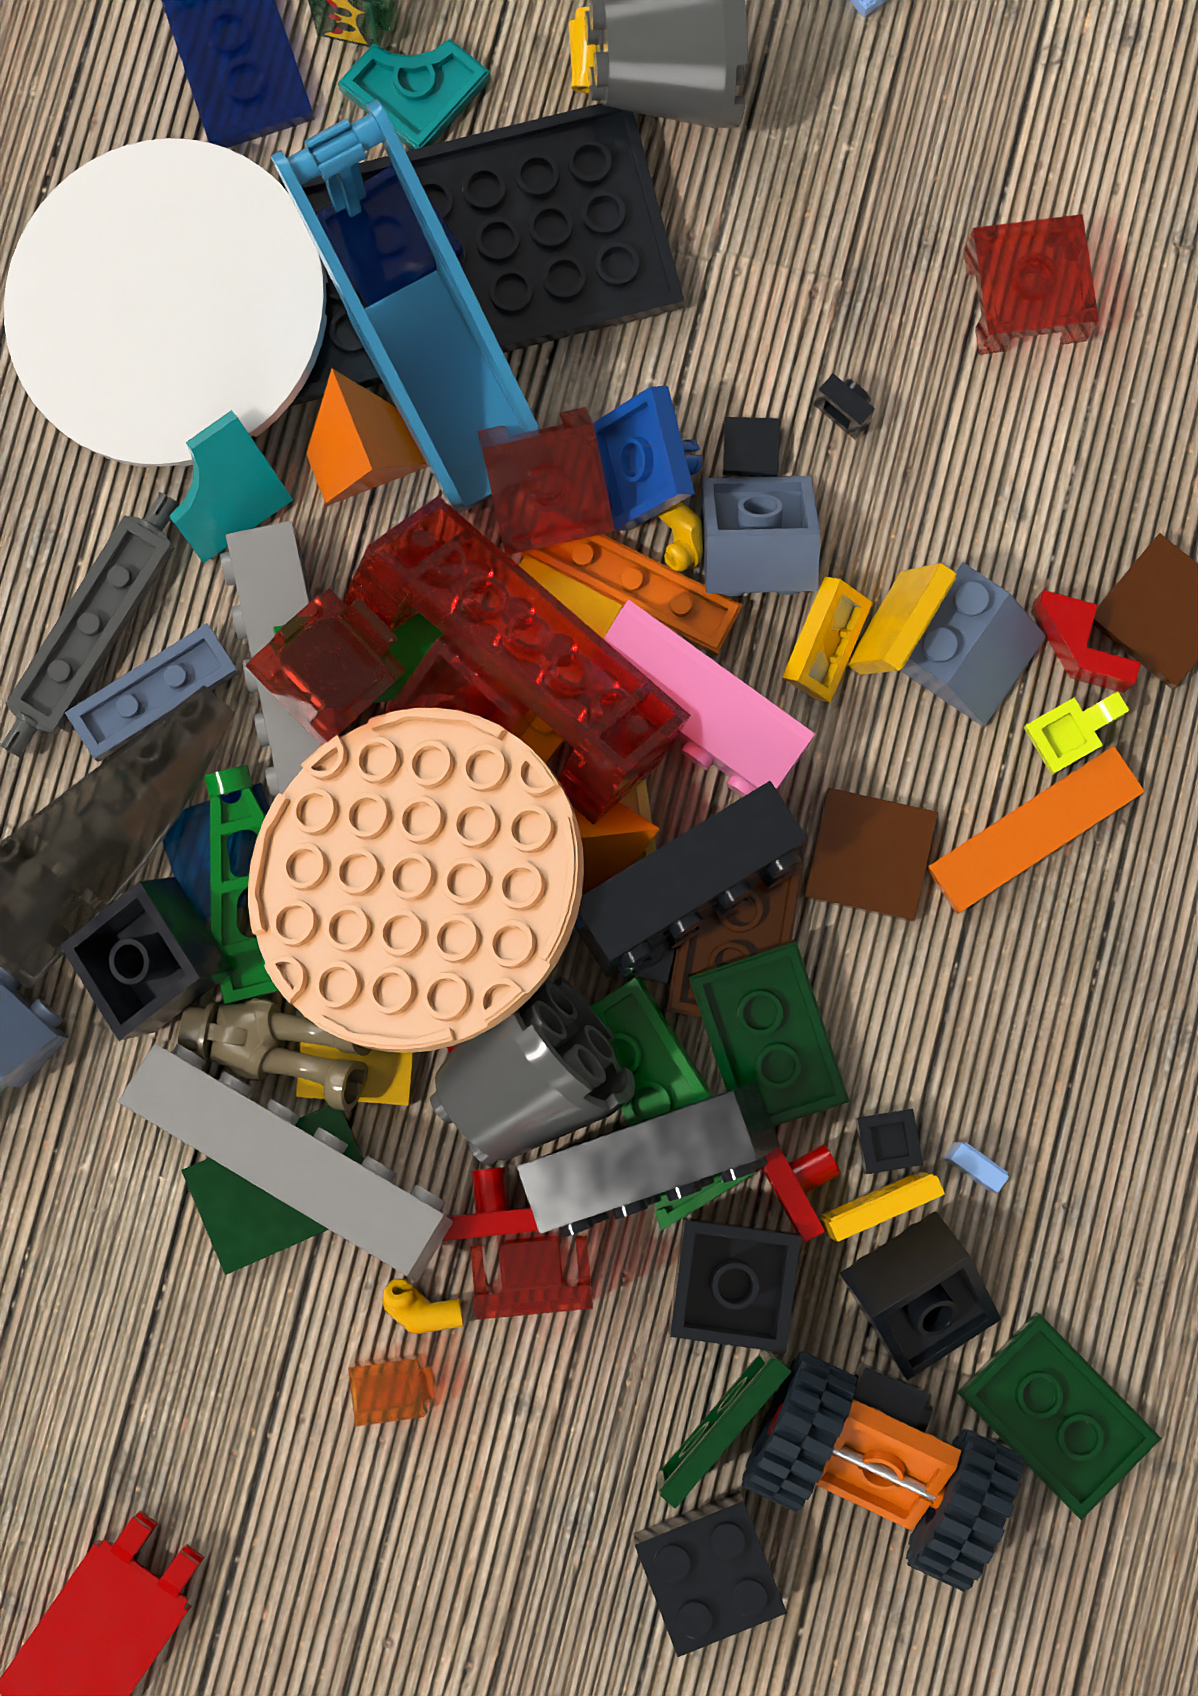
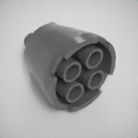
M589 0V10L585 11L584 14L586 45H596L594 66L589 67L588 73L591 101L602 100L603 105L606 107L714 129L736 128L740 126L745 110L744 96H735L736 86H741L743 83L744 65H748L745 0Z
M561 976L553 983L546 979L527 1002L495 1027L475 1038L456 1044L436 1073L435 1084L437 1091L430 1096L433 1110L443 1121L455 1124L459 1131L468 1139L469 1147L474 1156L485 1165L491 1166L497 1160H510L609 1117L634 1096L635 1081L633 1072L626 1067L622 1070L620 1069L614 1050L609 1043L616 1040L612 1036V1030L608 1025L607 1028L590 1007L591 1003Z

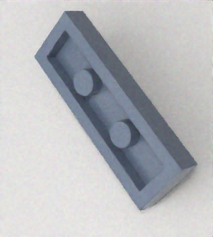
M206 623L72 707L65 714L94 760L99 762L239 674V671L211 627Z

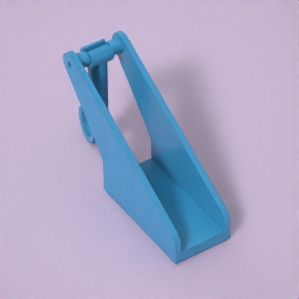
M376 99L366 105L369 112L368 115L351 124L347 118L304 140L306 148L287 158L282 150L271 155V158L346 308L350 323L453 513L457 516L552 465L553 458L386 111L379 100ZM383 143L432 251L437 270L364 309L301 185L321 175L326 183L336 212L338 213L346 209L351 218L362 212L359 201L366 198L358 163L367 158L365 151Z

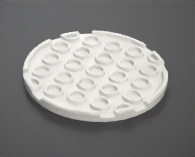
M172 138L137 142L106 152L71 173L53 189L27 223L17 243L6 280L4 326L7 345L16 373L32 402L57 429L69 438L102 457L123 464L147 468L149 466L173 465L185 467L193 465V459L185 442L230 410L239 418L249 435L257 437L273 424L294 401L315 365L327 323V316L325 315L326 283L328 282L326 269L289 193L265 169L243 155L208 142Z

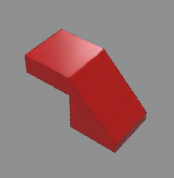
M1043 590L1033 601L1031 613L1041 630L1045 633L1048 642L1070 679L1121 693L1131 688L1136 683L1141 662L1087 648L1097 604Z

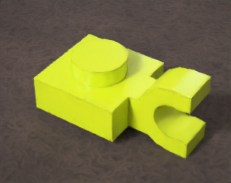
M1118 691L1085 711H1082L1074 697L1026 724L1023 728L1050 774L1053 775L1102 747L1103 744L1095 731L1121 718L1129 709Z

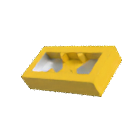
M824 576L782 678L813 699L831 703L873 602L843 580Z

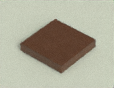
M1159 533L1097 606L1093 625L1135 660L1141 662L1146 669L1172 690L1177 687L1198 661V563Z
M828 788L803 898L909 922L915 921L938 812Z

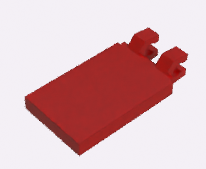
M140 1510L136 1516L131 1518L114 1544L106 1539L103 1541L98 1539L92 1545L1 1676L0 1695L130 1696L192 1607L187 1603L189 1599L181 1594V1591L205 1557L186 1544L176 1555L161 1579L142 1566L134 1558L159 1523Z

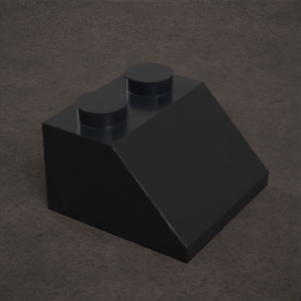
M936 1211L921 1221L910 1225L901 1234L873 1252L860 1257L853 1265L840 1272L857 1305L906 1381L1002 1320L971 1256Z

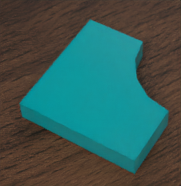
M450 38L433 51L414 56L390 53L373 43L339 80L338 86L343 94L367 114L369 112L366 105L378 99L386 111L400 141L410 150L433 145L490 82L491 74L489 70Z
M230 410L185 442L193 459V481L185 500L169 517L201 561L205 563L228 547L226 534L253 529L290 503L293 498L239 418Z

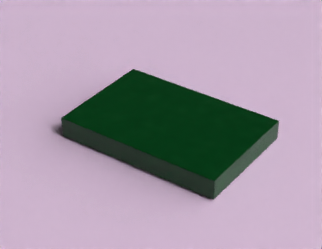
M796 939L688 974L726 1091L757 1081L773 1127L850 1102Z
M328 1105L299 1118L295 1125L296 1127L311 1136L315 1134L318 1127L327 1131L348 1145L343 1155L360 1165L363 1163V1154L344 1111L335 1110ZM211 1158L181 1170L225 1275L329 1230Z
M1037 1312L956 1392L1013 1451L1023 1456V1462L1080 1520L1162 1439Z
M762 1350L656 1474L659 1495L673 1508L676 1509L792 1372L773 1351Z

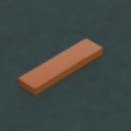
M548 506L543 510L521 552L522 559L526 554L623 606L628 600L632 601L684 640L716 657L743 606L721 593L706 594L705 585Z
M1113 745L926 867V869L955 913L958 914L1145 791Z

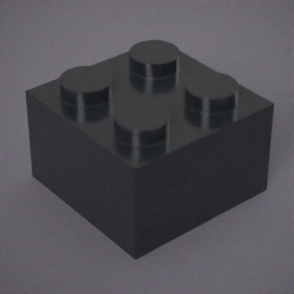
M176 877L139 881L60 945L118 1041L156 1032L234 971Z
M683 1217L668 1327L670 1337L786 1353L801 1235L794 1232Z
M740 1491L633 1533L635 1548L677 1657L787 1614Z

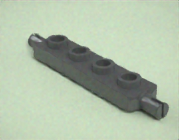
M159 492L158 497L143 520L138 517L123 516L5 702L13 715L17 717V720L2 744L0 743V747L21 758V754L37 730L58 735L68 719L65 712L76 706L175 549L162 532L170 520L169 515L180 505L175 500Z

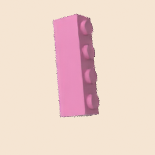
M630 600L626 602L588 664V675L594 679L591 687L598 694L615 705H618L622 699L639 711L636 720L661 738L668 732L685 744L681 752L699 767L708 770L711 765H714L730 777L726 785L740 797H744L768 781H771L777 790L805 753L815 736V733Z

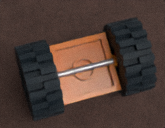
M800 1351L790 1365L792 1372L780 1385L778 1392L775 1393L768 1413L765 1414L761 1423V1429L752 1446L753 1450L747 1459L745 1466L747 1468L742 1477V1487L794 1512H798L813 1493L814 1485H817L911 1531L914 1529L909 1538L908 1545L910 1547L906 1554L908 1566L962 1592L972 1588L974 1580L978 1581L983 1574L984 1564H989L993 1557L994 1547L997 1541H1001L1005 1532L1003 1529L1007 1518L1011 1517L1015 1506L1012 1503L1018 1495L1021 1485L1018 1481L1023 1474L1024 1466L1021 1465L1023 1456L969 1429L962 1430L960 1436H956L952 1441V1445H949L931 1434L921 1432L884 1414L876 1408L869 1407L854 1399L850 1402L855 1394L857 1377L811 1354Z

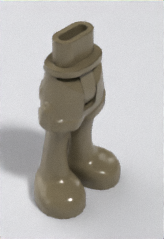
M252 998L246 1003L222 1004L221 1002H210L206 1007L189 1005L183 1010L178 1035L179 1045L188 1050L197 1051L198 1056L205 1061H214L217 1064L232 1069L239 1078L260 1081L264 1080L269 1073L303 1078L324 1086L327 1104L335 1110L342 1111L351 1110L358 1102L367 1080V1064L361 1061L329 1059L281 1048L280 1043L282 1040L323 1045L360 1056H366L372 1050L347 1042L319 1028L308 1018L281 1013L278 1004L271 1000Z

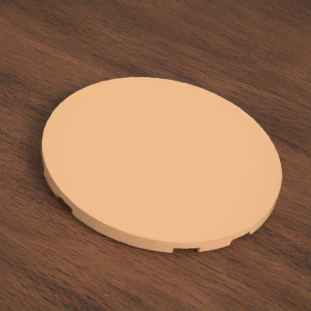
M414 708L394 711L370 718L368 724L360 726L342 737L336 735L319 747L301 764L303 769L289 784L283 795L278 793L264 818L256 839L248 881V907L252 933L257 936L259 948L265 960L264 967L286 1000L293 1004L306 1018L315 1023L316 1026L347 1042L369 1049L400 1053L433 1051L475 1038L501 1023L527 1002L545 982L559 961L570 939L579 911L584 879L583 846L574 809L563 786L541 757L518 737L500 725L480 716L442 708Z

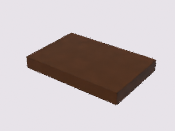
M804 863L797 864L795 866L797 871L793 875L770 889L766 887L764 882L754 887L753 891L747 895L749 901L728 916L720 919L716 911L710 914L699 925L701 929L699 933L676 947L666 1012L702 1018L688 974L792 940Z

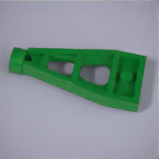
M248 765L204 775L210 798L211 934L234 969L232 973L219 982L225 1004L278 991V988L264 967L265 960L260 951L257 937H247L238 928V899L241 893L248 888L249 875L238 877L232 873L228 840L233 833L241 830H251L258 835L266 817L252 789L253 783ZM241 790V797L237 802L230 804L223 801L222 795Z

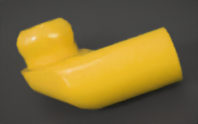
M681 501L656 515L672 529L673 543L666 547L664 558L667 565L677 572H683L688 567H696L704 554L701 519Z
M397 1278L386 1284L382 1299L384 1309L387 1314L408 1332L422 1334L464 1327L460 1298L431 1303L408 1280Z

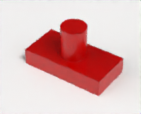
M823 1144L790 1163L787 1162L780 1147L765 1155L768 1165L761 1167L795 1232L801 1235V1241L807 1242L825 1232L805 1193L841 1174L826 1145Z
M505 1167L471 1170L475 1213L447 1216L453 1223L442 1241L539 1230L531 1207L509 1209Z

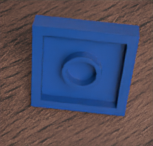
M650 386L587 426L612 531L631 530L695 494L690 475H695L699 472L702 466V455H685L687 452L700 450V447L692 439L681 440L668 386Z

